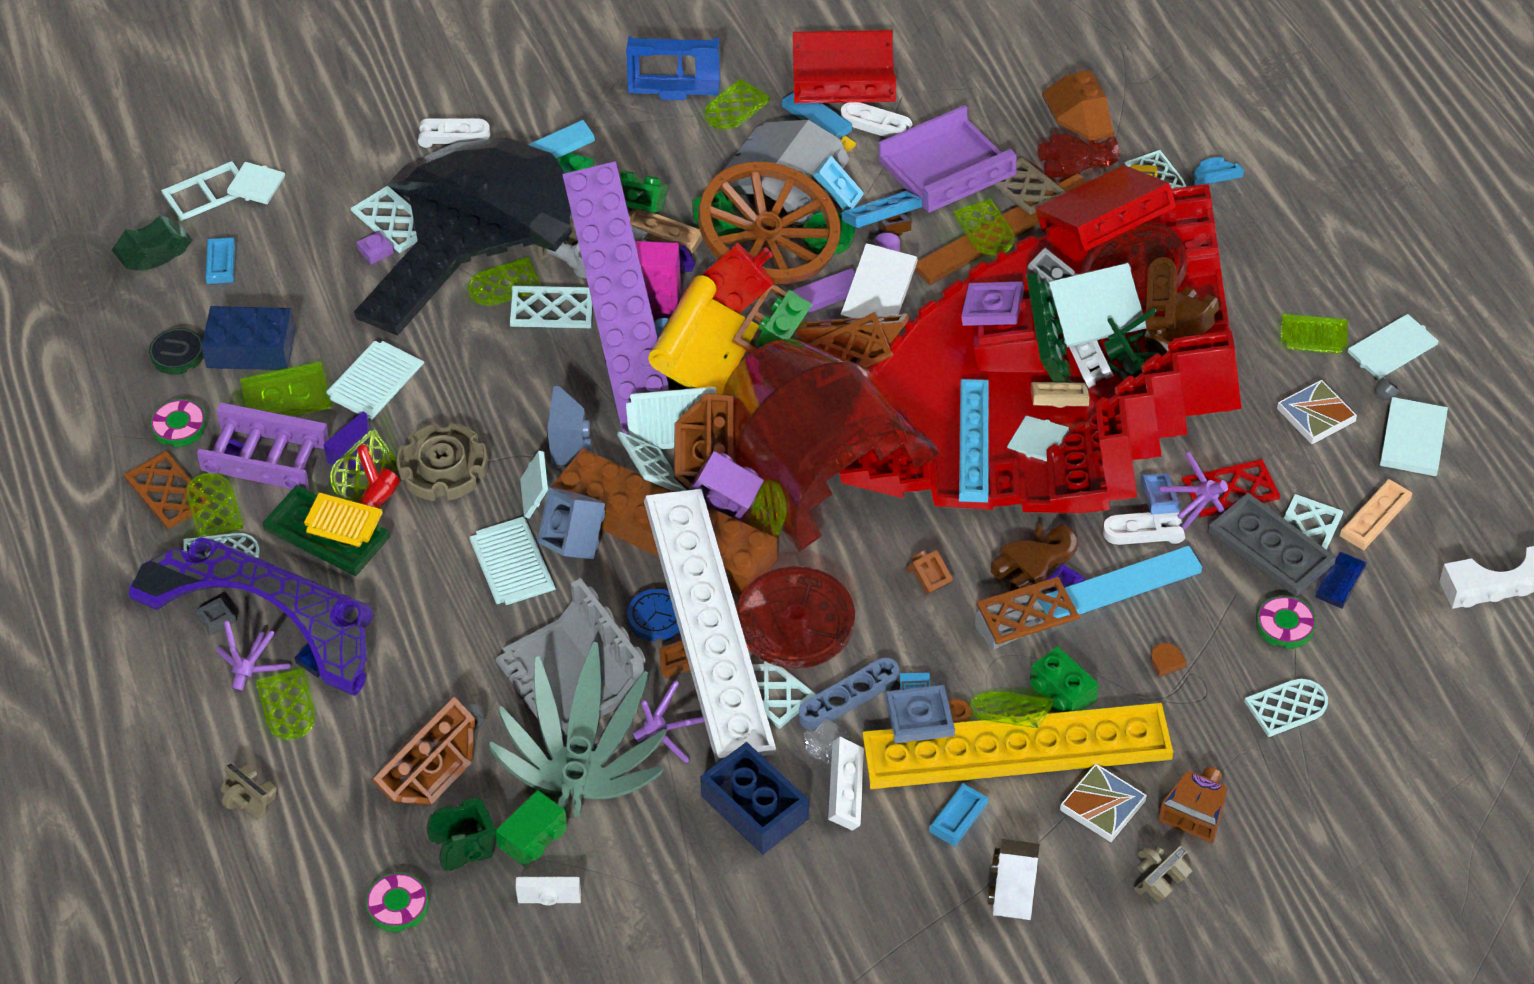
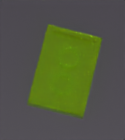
M321 361L240 379L246 408L286 416H295L332 408L330 396L326 393L328 388Z

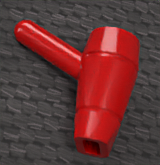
M361 444L357 447V453L369 484L358 503L379 508L392 496L400 480L394 472L385 468L377 473L368 447Z

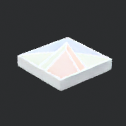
M1322 380L1278 402L1277 409L1311 444L1356 422L1357 417Z
M1095 764L1062 802L1060 810L1109 842H1112L1145 803L1147 795Z

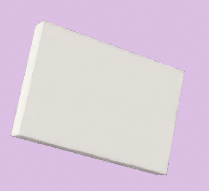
M866 243L843 306L841 318H861L873 312H876L877 316L899 315L918 261L917 257Z

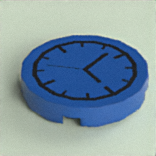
M665 589L643 591L635 596L628 605L627 620L629 627L639 638L647 641H656V639L662 638L667 640L680 632L669 591Z

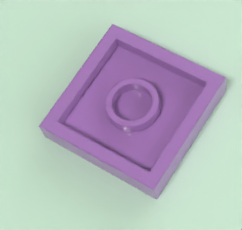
M1023 282L969 283L961 316L963 325L1017 324L1024 293Z

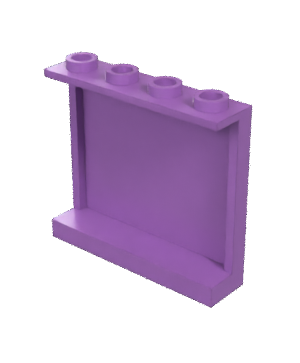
M966 105L878 142L879 162L908 192L922 198V207L928 213L1016 175V154L1011 149L1000 152L968 120Z

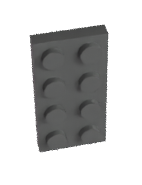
M1249 493L1244 495L1209 525V533L1296 597L1335 564L1336 556Z

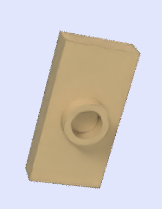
M1031 383L1033 405H1047L1058 408L1065 406H1089L1090 397L1087 384Z

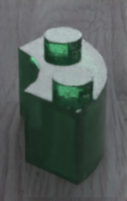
M159 215L144 228L137 230L126 229L111 251L126 269L146 271L161 266L182 255L193 239L178 221Z

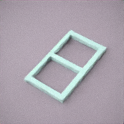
M232 161L161 190L180 222L238 198V196L229 194L216 200L204 180L229 170L236 177L239 170ZM198 183L210 203L183 214L171 194Z

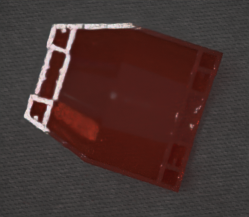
M781 339L756 349L734 369L723 391V395L733 396V453L736 464L742 468L747 467L754 470L758 477L764 480L755 498L799 552L823 536L809 511L832 495L826 481L871 450L879 460H882L899 448L913 467L918 469L939 454L935 444L868 369L801 340Z

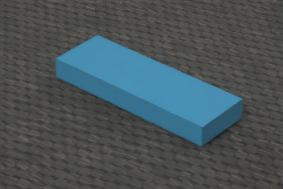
M794 93L782 99V107L800 120H810L839 139L852 131L851 123L822 103H794Z
M904 191L842 212V221L855 228H859L922 207V198Z

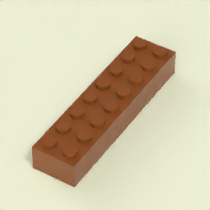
M582 448L551 487L590 496L605 503V517L601 523L600 530L659 557L644 500L647 495L676 491L647 481L642 475ZM707 506L730 590L749 599L778 559L777 538Z

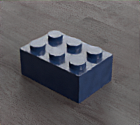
M210 306L201 346L206 368L288 370L296 330L291 308Z
M747 741L700 776L701 797L762 855L809 819V799Z

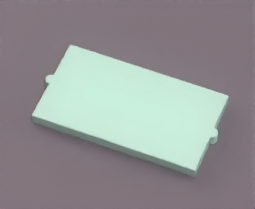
M1406 314L1348 348L1347 352L1360 363L1361 368H1365L1379 380L1438 345L1439 341L1426 330L1424 325L1421 326L1409 314Z

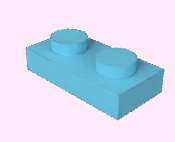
M832 156L825 158L813 174L815 179L844 211L854 208L864 194Z

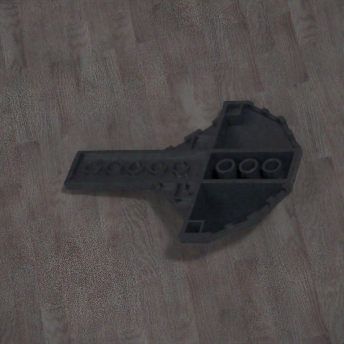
M510 138L453 143L406 164L388 184L394 192L410 198L417 242L354 311L356 319L398 336L462 263L472 261L471 257L485 253L488 257L507 252V247L523 244V247L535 244L556 252L572 233V213L563 179L565 172L554 155Z

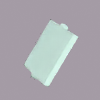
M245 162L228 187L227 193L245 198L246 201L253 200L268 204L284 179L285 173L270 169L266 165L259 166Z
M1025 416L1007 448L1026 454L1027 457L1032 456L1047 461L1046 450L1053 444L1059 447L1069 432V427L1051 423L1050 420L1044 421Z
M538 451L532 462H529L528 468L520 479L525 518L531 517L548 491L544 452Z

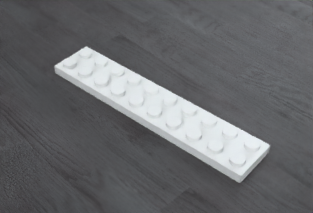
M702 489L647 495L644 500L645 508L716 764L746 741L762 756L774 755L776 751L775 743Z

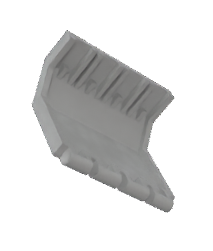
M810 120L765 122L762 126H757L724 170L746 162L776 163L803 173L826 192L813 176L814 172L822 161L829 156H832L842 169L850 158L839 138ZM751 177L729 183L738 194H754ZM760 177L763 193L777 201L785 181L770 177ZM793 185L783 207L789 215L813 202V200ZM810 214L795 221L793 225H802Z
M581 578L571 583L572 602L558 620L502 648L503 654L496 658V663L504 674L509 677V681L520 696L525 697V703L536 718L538 716L535 703L534 667L535 657L539 656L541 658L555 700L563 737L567 736L569 717L575 690L593 642L598 643L600 658L601 698L599 718L620 706L644 672L643 663H645V657L641 649L633 647L626 630L622 626H617L610 609L600 604L594 588L591 586L587 587Z

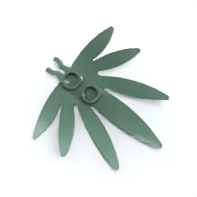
M593 642L582 668L571 706L567 747H563L559 716L541 658L536 656L534 667L536 710L541 733L552 760L547 759L534 740L502 706H499V715L510 739L528 762L493 742H490L489 749L512 775L525 784L544 792L560 794L561 797L558 801L560 807L564 808L567 806L569 796H573L574 817H580L582 798L609 799L623 796L646 786L663 773V766L624 775L644 761L665 738L666 729L661 730L618 757L605 768H602L618 748L634 720L644 693L648 672L644 671L626 695L606 727L596 750L592 751L598 727L601 698L598 643Z

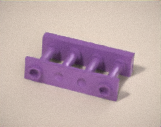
M220 403L217 415L222 431L212 451L198 449L197 455L201 471L285 487L289 490H292L296 485L309 490L307 472L304 470V467L312 449H324L323 444L329 440L326 423ZM233 432L249 434L239 457L224 454ZM260 437L275 439L266 462L250 459ZM287 442L302 445L292 467L277 464Z

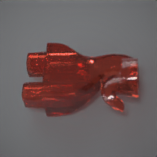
M1051 135L1050 142L1038 144L1037 155L1040 161L1052 159V161L1044 163L1045 175L1049 179L1059 177L1061 182L1077 173L1081 174L1086 169L1106 167L1118 162L1120 159L1118 141L1113 136L1098 143L1100 139L1090 140L1086 143L1070 135Z

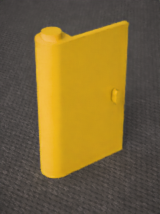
M696 276L691 280L649 353L648 360L655 370L689 389L716 387L715 395H722L746 351L732 342L746 317L713 300L712 298L716 293L715 283L709 277ZM751 321L741 339L750 344L759 325Z

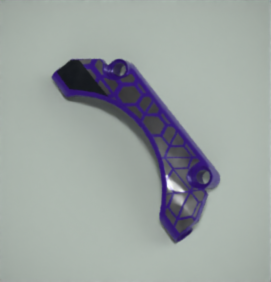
M200 537L192 542L188 552L177 548L143 563L130 586V599L155 610L160 609L180 596L208 588H237L257 594L280 608L300 629L313 652L321 678L327 685L356 696L365 683L366 673L362 671L367 661L365 627L371 623L373 618L372 609L369 605L222 542ZM210 546V554L206 558L205 551ZM357 608L358 617L353 621L351 615L353 610Z

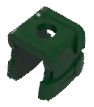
M480 798L464 800L462 804H459V807L455 808L452 805L439 808L430 815L427 823V835L431 843L436 842L437 845L443 843L439 854L443 870L453 871L463 867L466 863L491 858L494 854L493 847L496 829L484 802ZM474 830L475 833L465 836V834L457 835L459 833Z

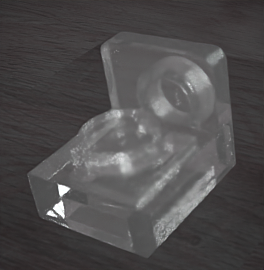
M826 718L815 731L808 729L804 733V749L813 758L821 759L829 764L832 759V742L839 737L850 741L851 734Z

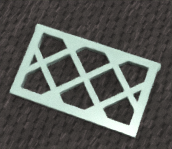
M389 186L351 207V211L374 232L380 231L398 253H401L417 242L416 231H413L414 219L411 205ZM388 195L394 202H380V199ZM373 208L372 216L364 215L361 210ZM378 208H391L392 215L377 216ZM397 209H405L411 217L396 216ZM390 222L389 230H382L375 223ZM395 223H409L408 231H395ZM392 237H407V239L399 245Z
M512 286L510 327L591 328L593 304L589 287ZM518 292H531L534 295L523 302L518 297ZM560 293L562 296L551 302L544 294ZM574 293L587 294V299L579 303L572 295ZM537 299H540L547 305L539 313H536L529 307ZM567 299L575 307L564 314L557 306ZM522 310H525L532 318L516 319V316ZM552 310L560 319L544 320L542 317ZM581 311L586 316V321L571 320L570 318Z
M618 432L617 436L645 480L672 491H686L684 486L674 479V470L660 448L625 433Z
M1295 494L1284 519L1290 524L1295 523L1296 527L1308 537L1323 533L1325 539L1321 546L1327 550L1344 512ZM1297 504L1307 506L1310 512L1296 515L1294 510ZM1327 513L1335 516L1332 524L1325 525L1320 515ZM1314 517L1319 527L1306 531L1300 521Z
M749 646L747 648L749 656L754 653L764 661V664H752L754 671H764V682H757L759 689H764V700L762 701L767 719L780 729L799 713V707L804 701L817 694L772 658L766 657L768 655L758 647L750 648ZM757 651L762 652V655H758ZM768 671H777L786 679V682H769ZM769 689H787V700H769ZM791 689H799L807 696L802 700H791ZM769 707H787V713L779 719L769 711Z

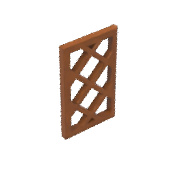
M876 312L801 346L818 391L893 356ZM873 321L875 328L871 336L859 332L861 326ZM846 333L851 334L846 348L833 344L835 338ZM857 336L869 340L863 355L851 351ZM874 343L882 345L885 353L875 358H870L869 355ZM820 345L826 346L820 360L812 358L810 350ZM831 348L843 352L837 367L825 363ZM848 355L861 359L859 365L847 371L843 370ZM823 367L835 371L832 378L821 382L819 375Z
M167 451L124 474L127 482L168 530L205 508L210 507L212 504ZM165 460L172 466L171 470L156 469L157 465ZM140 474L148 475L145 484H138L134 478ZM154 475L169 476L166 486L151 485ZM174 477H181L187 483L186 488L172 487ZM149 491L163 492L161 502H153L148 496ZM169 493L184 494L181 504L167 503ZM190 495H197L202 501L196 505H187ZM164 509L179 511L178 515L170 520L163 514Z
M1059 577L977 601V607L994 638L995 644L1080 619V615L1076 611ZM1054 586L1058 591L1056 598L1040 593L1041 590ZM1028 595L1032 597L1027 607L1012 602L1013 599ZM1037 599L1052 604L1048 614L1032 609ZM995 604L1003 605L999 615L988 612L986 607ZM1057 606L1067 609L1070 614L1061 618L1053 616ZM1008 608L1024 613L1019 623L1004 618ZM1029 615L1044 620L1043 623L1028 627L1024 625ZM1000 624L1016 630L1001 636L997 629Z

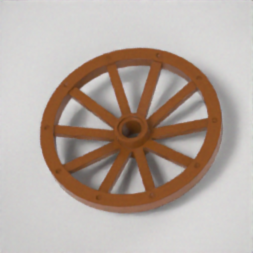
M746 162L723 170L707 185L698 209V224L702 238L717 259L729 250L725 245L752 240L754 245L749 254L755 257L761 248L764 249L765 247L769 249V252H772V258L777 269L764 268V270L774 281V284L796 283L819 273L832 259L840 238L839 216L826 192L803 173L776 163ZM751 177L758 216L729 183ZM760 177H770L785 181L784 187L771 212H766ZM793 185L813 200V202L781 219L778 216ZM722 190L748 220L711 207V202L716 194ZM818 209L821 210L827 229L784 228ZM711 217L748 231L718 237ZM785 237L827 238V243L823 251L817 256ZM776 244L809 263L788 269Z

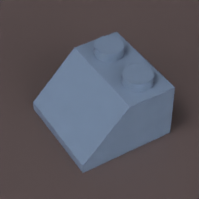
M553 386L547 428L551 465H569L582 448L590 452L592 451V439L587 438L590 436V420H585L584 408L560 386Z
M548 487L537 543L562 556L594 559L595 551L599 546L600 526L605 517V503L590 496Z

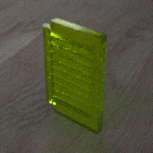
M1282 314L1281 344H1287L1286 349L1342 354V349H1347L1348 320Z

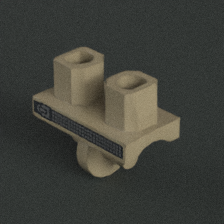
M233 763L226 765L224 768L226 778L221 788V792L225 794L222 804L227 809H234L237 806L241 809L245 808L257 819L264 817L267 805L275 800L276 787L269 781L258 785L256 783L258 776L256 770L249 764L241 768L236 767Z
M1180 845L1163 861L1160 858L1164 854V850L1161 847H1157L1155 850L1148 847L1142 848L1138 853L1141 863L1137 866V869L1141 873L1147 870L1152 872L1134 890L1139 895L1147 892L1158 903L1169 895L1173 888L1162 876L1167 872L1179 884L1193 871L1183 859V856L1187 853L1183 846Z

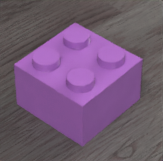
M713 451L700 468L689 490L702 489L706 506L739 520L749 509L764 480L759 478L754 470L747 467L742 468L735 464L730 456Z

